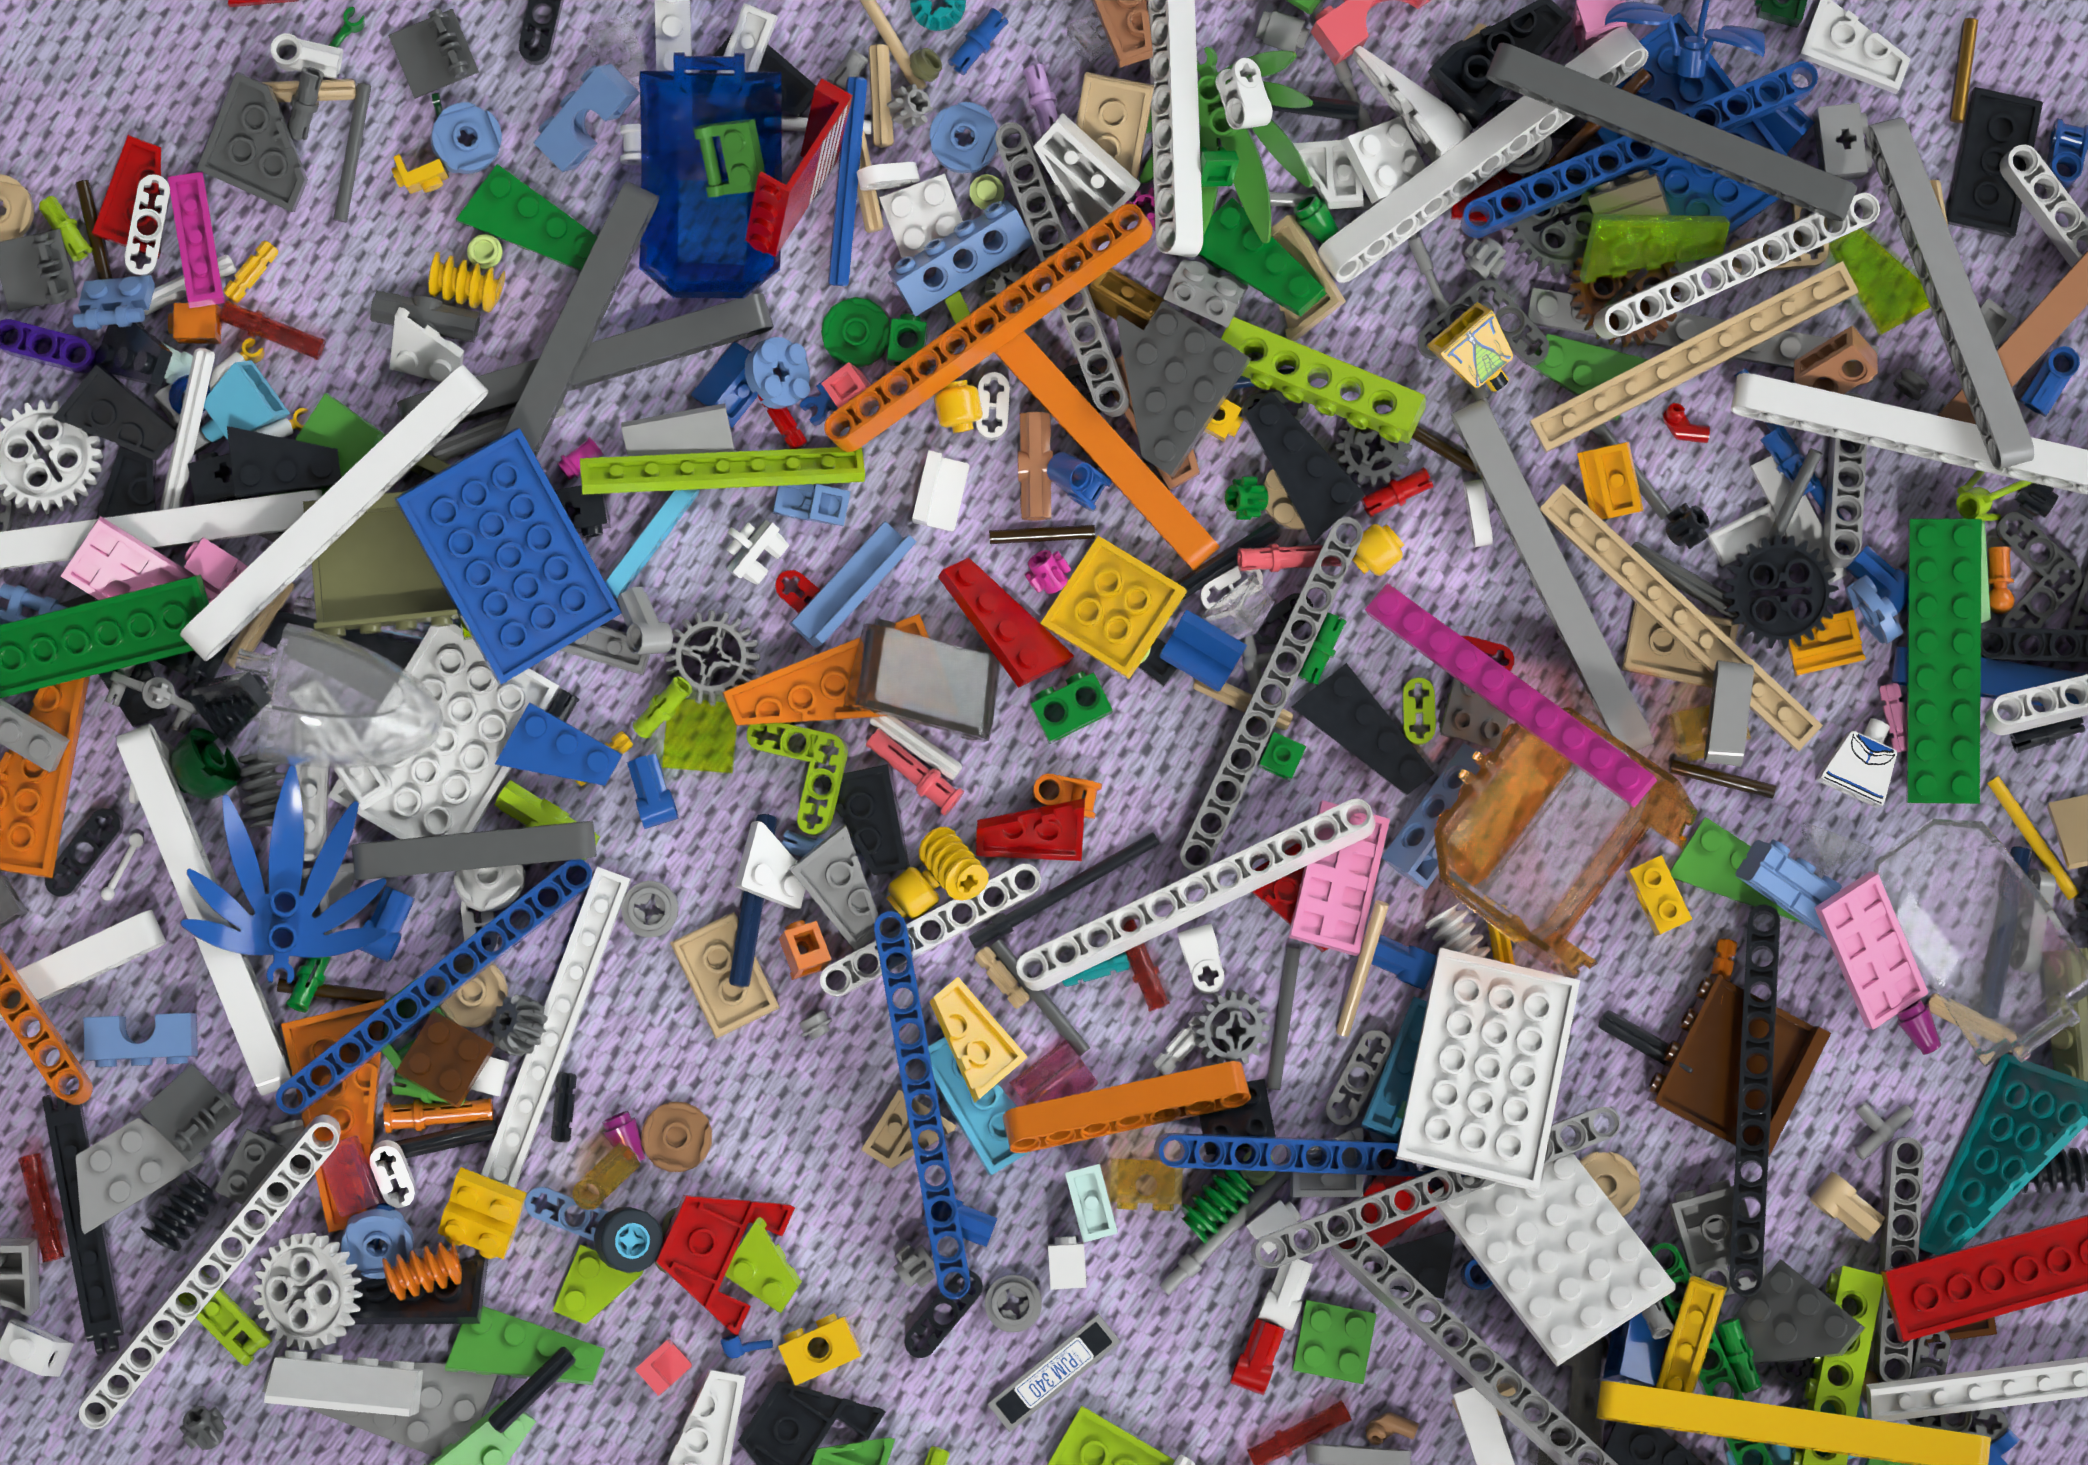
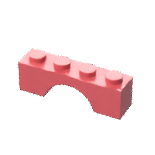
M1343 0L1344 3L1334 9L1330 5L1315 16L1316 22L1311 30V34L1334 65L1352 55L1354 49L1359 45L1364 46L1369 37L1366 27L1367 12L1378 3L1389 0ZM1431 0L1397 1L1408 3L1413 7L1420 9Z

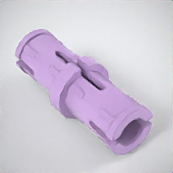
M1037 64L1036 70L1034 65L1025 68L1023 74L1031 96L1029 105L1031 109L1035 110L1042 136L1058 119L1055 107L1057 98L1055 93L1050 90L1045 66Z

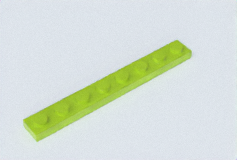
M839 447L580 458L582 494L865 482L862 447L854 452H845Z

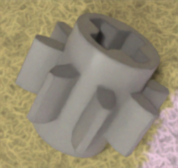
M912 84L907 88L901 86L892 92L895 99L887 103L892 121L903 124L904 130L912 126L919 127L928 122L925 114L932 111L933 108L930 106L927 92L917 89L916 84Z
M1486 236L1482 242L1474 238L1463 253L1468 258L1464 266L1481 280H1485L1489 274L1496 279L1507 264L1502 259L1506 251L1490 237Z
M908 1244L895 1255L900 1262L893 1268L909 1288L915 1283L923 1288L936 1277L931 1271L935 1268L933 1257L922 1244L915 1250Z

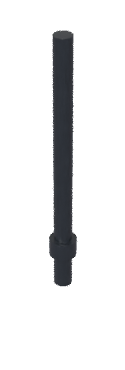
M1153 832L1009 914L1005 915L1002 913L991 919V924L968 936L969 940L976 949L999 935L1001 938L1014 931L1013 927L1158 846L1159 841Z

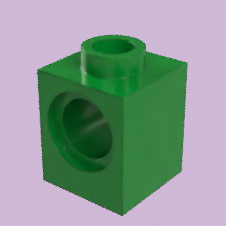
M901 314L900 319L892 318L887 355L889 366L900 365L926 346L928 326L927 322L921 321L920 316ZM904 333H913L917 336L918 341L912 348H903L898 344V339Z
M1274 732L1258 768L1290 782L1306 746Z

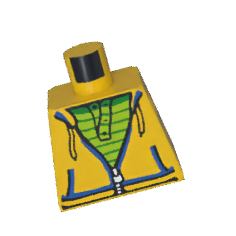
M1478 302L1427 344L1428 348L1456 375L1474 388H1478L1486 383L1490 390L1494 392L1502 389L1508 383L1509 379L1501 368L1512 360L1513 353L1493 311Z

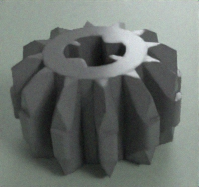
M515 994L513 997H505L503 1005L496 1006V1016L491 1018L494 1022L493 1027L489 1031V1034L493 1036L492 1043L499 1049L504 1050L505 1053L513 1056L518 1055L522 1057L525 1053L532 1054L534 1046L541 1045V1035L547 1032L544 1029V1024L548 1020V1017L544 1015L545 1006L525 995Z

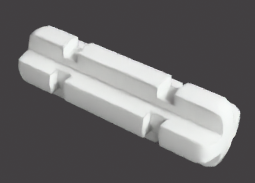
M1195 1016L1187 1023L1190 1026L1187 1029L1183 1027L1165 1047L1166 1053H1160L1153 1061L1154 1067L1163 1075L1171 1074L1177 1067L1175 1063L1177 1061L1181 1062L1196 1046L1194 1040L1200 1034L1192 1031V1026L1200 1024V1020Z

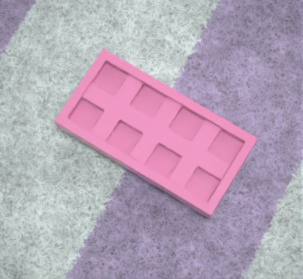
M101 516L61 574L62 578L98 600L196 576ZM203 580L208 602L210 603L221 591Z
M1322 800L1319 803L1317 815L1338 806V804ZM1356 813L1351 816L1349 823L1360 825L1366 820L1367 815ZM1374 815L1375 829L1367 838L1304 867L1288 938L1354 956L1360 953L1390 822L1389 818ZM1324 828L1319 831L1317 838L1324 841L1328 840L1333 836L1334 830Z
M1868 872L1814 907L1865 1027L1874 1030L1928 994V990L1878 873Z

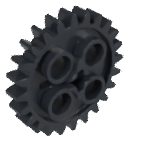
M1774 535L1772 545H1770L1765 537L1760 538V549H1757L1751 543L1746 545L1749 556L1738 553L1735 557L1740 563L1739 567L1734 565L1727 567L1734 574L1733 579H1725L1722 582L1731 587V592L1722 594V598L1732 600V605L1728 606L1724 611L1736 613L1737 616L1732 620L1731 625L1740 623L1744 625L1740 633L1741 636H1746L1751 632L1754 633L1753 644H1758L1763 638H1766V649H1772L1776 640H1778L1780 649L1785 650L1790 639L1795 647H1800L1802 645V635L1808 641H1812L1815 638L1811 629L1814 628L1818 631L1826 629L1820 621L1822 618L1833 619V615L1826 608L1827 606L1838 605V601L1829 598V593L1839 590V587L1829 585L1828 580L1836 576V573H1825L1824 568L1830 562L1829 559L1818 562L1816 558L1819 555L1820 549L1816 548L1807 552V540H1803L1798 546H1795L1794 536H1788L1785 544H1782L1780 535ZM1793 564H1798L1804 569V578L1800 583L1793 582L1789 577V569ZM1758 566H1763L1769 572V581L1764 586L1757 584L1753 577L1754 570ZM1779 583L1782 589L1809 587L1811 589L1810 594L1783 596L1781 602L1779 596H1749L1750 591L1776 589L1779 587ZM1796 599L1802 600L1807 607V612L1802 619L1795 617L1791 611V605ZM1761 601L1768 603L1772 610L1771 616L1767 621H1762L1756 615V606Z

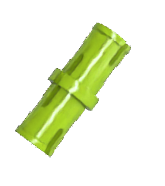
M674 677L660 695H654L650 699L649 707L633 722L634 731L642 738H650L664 721H669L675 715V709L692 693L691 685L682 677Z

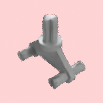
M135 665L118 669V672H112L110 680L114 682L104 700L105 702L111 703L116 694L112 705L119 707L126 686L142 692L144 702L151 708L162 709L170 704L180 708L171 729L185 734L192 714L197 715L198 712L186 697L183 700L175 695L174 687L170 681L161 677L151 678L146 683L132 679L130 676Z

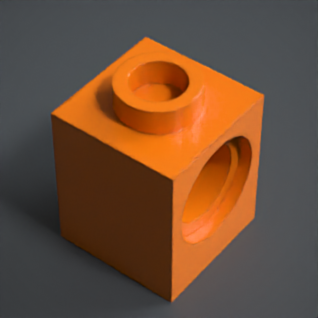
M174 303L173 313L168 314V332L173 334V338L179 344H221L222 309L217 304L189 308L188 303Z

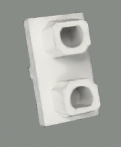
M767 520L763 521L752 536L751 534L756 528L748 522L740 532L732 527L727 532L734 540L726 550L733 556L738 551L739 553L726 570L740 579L743 577L756 585L763 580L768 572L763 565L756 561L763 550L775 559H778L789 547V544L778 533L780 528Z

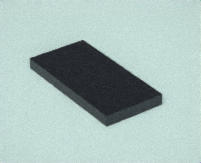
M1974 87L1946 215L1948 224L2009 238L2016 236L2022 201L2002 176L1999 164L2004 155L2018 145H2029L2034 148L2043 106L2042 101ZM2013 156L2014 167L2020 171H2025V161L2019 156Z

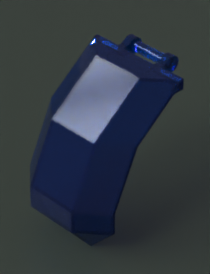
M674 52V71H640L641 188L659 196L657 207L640 241L639 269L673 298L744 299L780 271L781 250L774 257L769 253L755 250L749 242L745 241L755 192L707 197L705 187L708 185L700 142L699 139H695L693 128L704 124L754 119L765 173L782 182L781 72H746L745 53H734V56H685V52ZM686 70H729L734 71V73H692L686 72ZM714 136L713 141L722 182L729 181L720 137Z

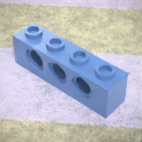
M1008 200L998 201L989 205L984 210V214L976 219L966 220L958 224L954 228V232L945 238H937L926 244L924 250L914 257L908 256L899 260L894 265V269L887 273L906 306L915 316H918L1032 246L1034 242L1017 209ZM996 230L995 238L991 242L983 243L985 234ZM966 249L963 259L953 261L954 254L958 250ZM931 267H936L935 275L930 279L924 280L923 275L925 271Z
M1463 743L1381 858L1398 873L1427 890L1509 774L1492 758Z

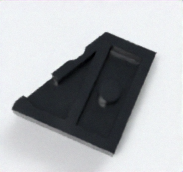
M1453 1230L1383 1249L1434 1297L1444 1299L1456 1236ZM1379 1263L1376 1265L1375 1273H1379L1382 1270ZM1399 1285L1391 1288L1408 1292L1405 1287Z

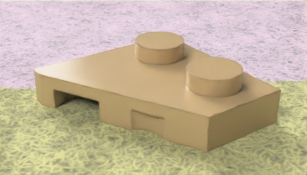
M901 1090L897 1091L861 1149L890 1169L914 1155L904 1093ZM913 1099L912 1108L917 1114L926 1115L931 1111L930 1108ZM941 1116L944 1135L946 1136L953 1132L957 1125ZM924 1130L918 1137L919 1145L923 1149L939 1140L938 1134L933 1130Z

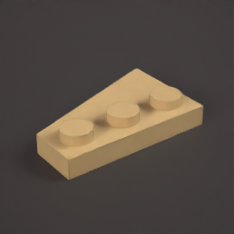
M1287 215L1271 228V236L1325 288L1327 293L1301 317L1279 305L1280 311H1284L1288 329H1285L1287 339L1296 341L1346 301L1301 225L1296 221L1295 215Z

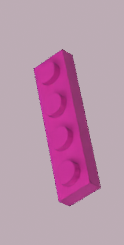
M203 172L169 176L168 183L189 308L224 303Z

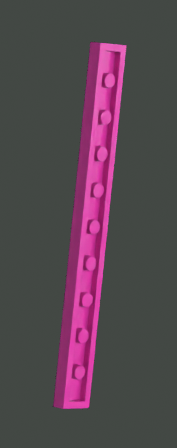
M1387 583L1366 607L1365 611L1370 617L1633 808L1656 783L1657 779L1652 773Z

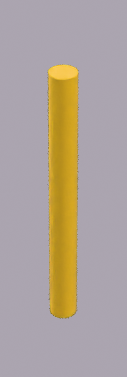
M1999 775L1987 782L2049 873L2054 875L2056 884L2067 900L2080 893Z

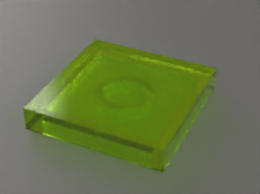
M684 699L675 709V715L669 721H666L662 768L733 774L737 726L734 724L727 704L717 701L715 706H711L707 700H703L701 704L695 702V699Z

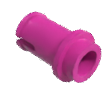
M589 437L566 457L564 455L560 456L562 460L557 465L566 477L571 480L573 477H580V458H598L604 454Z

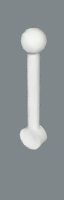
M134 833L130 836V846L108 887L103 888L101 891L102 899L110 901L114 898V889L136 848L144 844L142 835Z

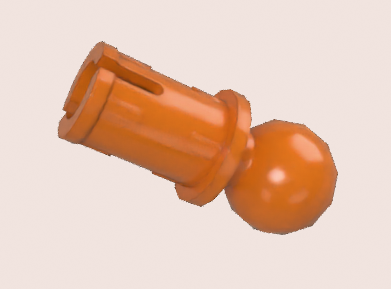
M2011 547L1988 548L1989 584L1993 585V589L1989 592L1990 610L1995 614L2001 615L2009 612L2015 602L2013 593L2007 589V584L2014 583V579L2011 578Z

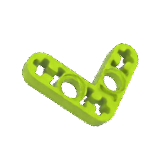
M785 723L749 725L746 738L752 748L769 754L810 762L797 814V823L803 832L812 836L825 834L832 824L847 761L848 747L846 742L831 733ZM765 726H767V732L781 736L780 750L776 749L779 745L776 741L764 740L763 745H761V740L756 738L757 731L762 732ZM801 733L806 738V746L801 752L793 753L789 749L788 741L792 735ZM832 741H834V746L839 749L838 755H831L829 761L830 766L836 767L834 773L824 768H818L819 762L826 765L828 755L823 752V747L830 746ZM821 775H827L832 782L830 791L824 795H819L814 790L815 779ZM811 797L819 801H828L827 807L819 804L817 813L818 816L823 818L821 824H815L814 829H811V823L806 821L807 816L814 815L816 810V804L809 803Z

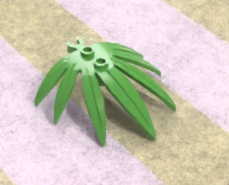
M1206 47L1204 48L1207 55L1206 62L1201 65L1197 58V71L1201 77L1198 81L1199 124L1201 125L1199 133L1200 152L1202 147H1206L1207 151H1218L1219 138L1222 147L1227 151L1237 152L1239 164L1233 180L1234 186L1262 243H1268L1271 237V203L1265 169L1249 129H1232L1226 120L1225 109L1216 87V77L1220 73L1216 69L1217 54L1213 48ZM1283 50L1270 51L1247 58L1253 60L1258 65L1261 77H1267L1288 67L1296 59V53ZM1234 64L1230 65L1225 69H1232ZM1263 81L1271 105L1286 108H1305L1313 104L1309 97L1291 87ZM1151 110L1146 134L1152 132ZM1272 119L1268 125L1252 128L1267 150L1292 176L1308 188L1313 186L1311 176L1300 153L1284 131ZM1153 153L1139 178L1141 183H1148L1154 179ZM1201 187L1203 236L1215 207L1218 187Z

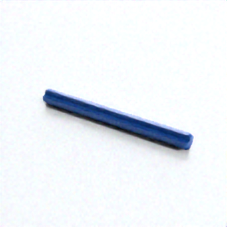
M848 77L846 82V92L853 95L840 148L828 283L833 286L844 287L849 284L858 189L857 171L860 167L867 80L861 77Z

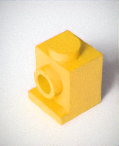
M1226 399L1219 408L1225 414L1224 419L1216 421L1212 418L1204 432L1223 442L1228 434L1235 437L1244 421V418L1239 416L1242 408Z

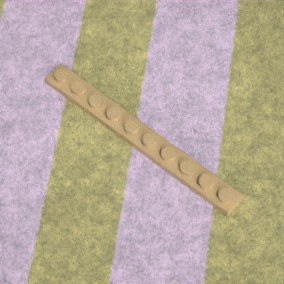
M1842 261L1529 421V424L1543 451L1547 453L1857 295L1859 291Z
M1564 484L1539 508L1545 519L1713 675L1717 660L1753 665L1754 675L1750 709L1796 752L1800 751L1823 726Z

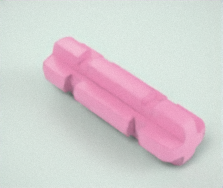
M1898 683L1883 685L1879 687L1881 701L1886 703L1883 706L1886 724L1890 726L1888 732L1893 734V738L1890 739L1891 746L1898 753L1907 751V715L1904 702L1899 701V697H1902L1900 685Z

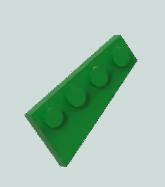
M498 164L455 219L458 223L483 231L495 238H500L580 272L597 240L595 234Z
M1233 197L1211 216L1203 236L1201 251L1198 254L1208 264L1233 275L1244 285L1252 286L1262 292L1263 296L1300 317L1327 294L1325 288L1272 236L1268 243H1262L1245 209Z

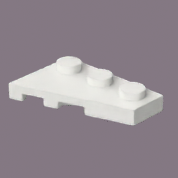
M1819 0L1798 57L1897 94L1910 58L1879 33H1873L1865 27L1851 11L1848 10L1846 12L1832 0Z

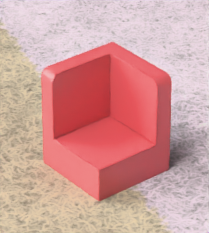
M850 362L821 383L838 409L871 386L863 372Z
M668 1339L635 1370L653 1391L660 1396L689 1370L692 1364L676 1345Z

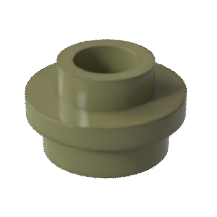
M923 48L911 53L910 68L917 78L928 82L938 78L939 72L942 70V62L933 50Z

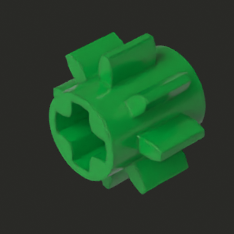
M1242 476L1241 479H1233V485H1230L1225 492V504L1228 510L1236 511L1237 520H1251L1252 517H1261L1260 511L1266 509L1269 501L1268 491L1265 486L1257 485V477Z

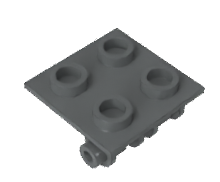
M435 9L428 13L430 18L388 35L414 99L479 73L453 9L442 12L441 9Z
M60 229L0 241V280L9 312L49 303L55 305L78 297Z
M1453 678L1450 693H1447L1448 702L1444 705L1446 710L1442 724H1439L1441 735L1448 738L1456 737L1500 751L1509 717L1456 678Z
M192 1064L139 1111L189 1162L242 1114L233 1105L235 1103L233 1097L227 1092L222 1094Z
M246 1129L214 1191L243 1204L288 1149L269 1140L271 1135L262 1129H258L257 1133ZM300 1154L291 1158L292 1164L299 1169L307 1168L310 1164V1160ZM274 1182L268 1186L269 1191L275 1196H283L288 1192L287 1187L281 1182ZM254 1210V1211H256V1212H258V1213L264 1215L261 1211H259V1210ZM284 1210V1211L281 1213V1215L276 1219V1222L279 1223V1221H280L281 1217L283 1216L285 1210Z

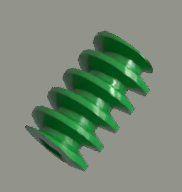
M1223 1169L1225 1178L1214 1174L1212 1180L1215 1188L1206 1184L1201 1186L1205 1195L1204 1198L1196 1194L1191 1195L1194 1208L1184 1203L1180 1206L1184 1217H1181V1219L1205 1244L1209 1242L1205 1231L1209 1230L1217 1234L1219 1230L1215 1221L1219 1220L1228 1224L1230 1221L1226 1211L1229 1210L1235 1214L1240 1213L1236 1201L1239 1200L1248 1205L1250 1200L1247 1191L1255 1193L1235 1170Z

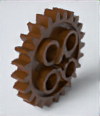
M1627 232L1623 234L1620 242L1617 241L1614 234H1610L1607 238V245L1599 238L1594 243L1595 250L1587 247L1583 252L1585 259L1578 258L1574 264L1579 270H1573L1569 276L1570 279L1577 283L1571 284L1568 288L1569 293L1577 294L1569 303L1570 306H1580L1581 308L1575 318L1582 319L1586 317L1588 319L1584 330L1587 331L1594 327L1593 322L1597 312L1609 303L1619 290L1624 288L1642 269H1646L1648 273L1634 285L1631 291L1625 293L1620 300L1642 291L1645 284L1653 286L1680 274L1670 272L1676 263L1675 260L1668 262L1663 260L1667 250L1663 249L1658 253L1653 251L1656 243L1654 240L1647 247L1642 245L1643 238L1640 234L1634 242H1630ZM1618 260L1628 261L1633 271L1625 272L1620 269ZM1601 283L1605 285L1609 294H1598L1593 284ZM1673 285L1670 291L1671 297L1674 301L1679 302L1680 300L1675 297L1679 296L1681 292L1677 286ZM1642 299L1639 306L1640 311L1645 316H1648L1650 305L1646 300ZM1611 313L1609 325L1617 331L1620 324L1619 318L1614 313ZM1677 314L1668 315L1627 335L1608 339L1609 345H1612L1617 338H1621L1623 347H1627L1631 338H1633L1635 343L1640 346L1644 342L1645 335L1653 341L1658 336L1657 330L1664 333L1669 327L1666 321L1673 322ZM1596 333L1595 338L1598 340L1601 336Z

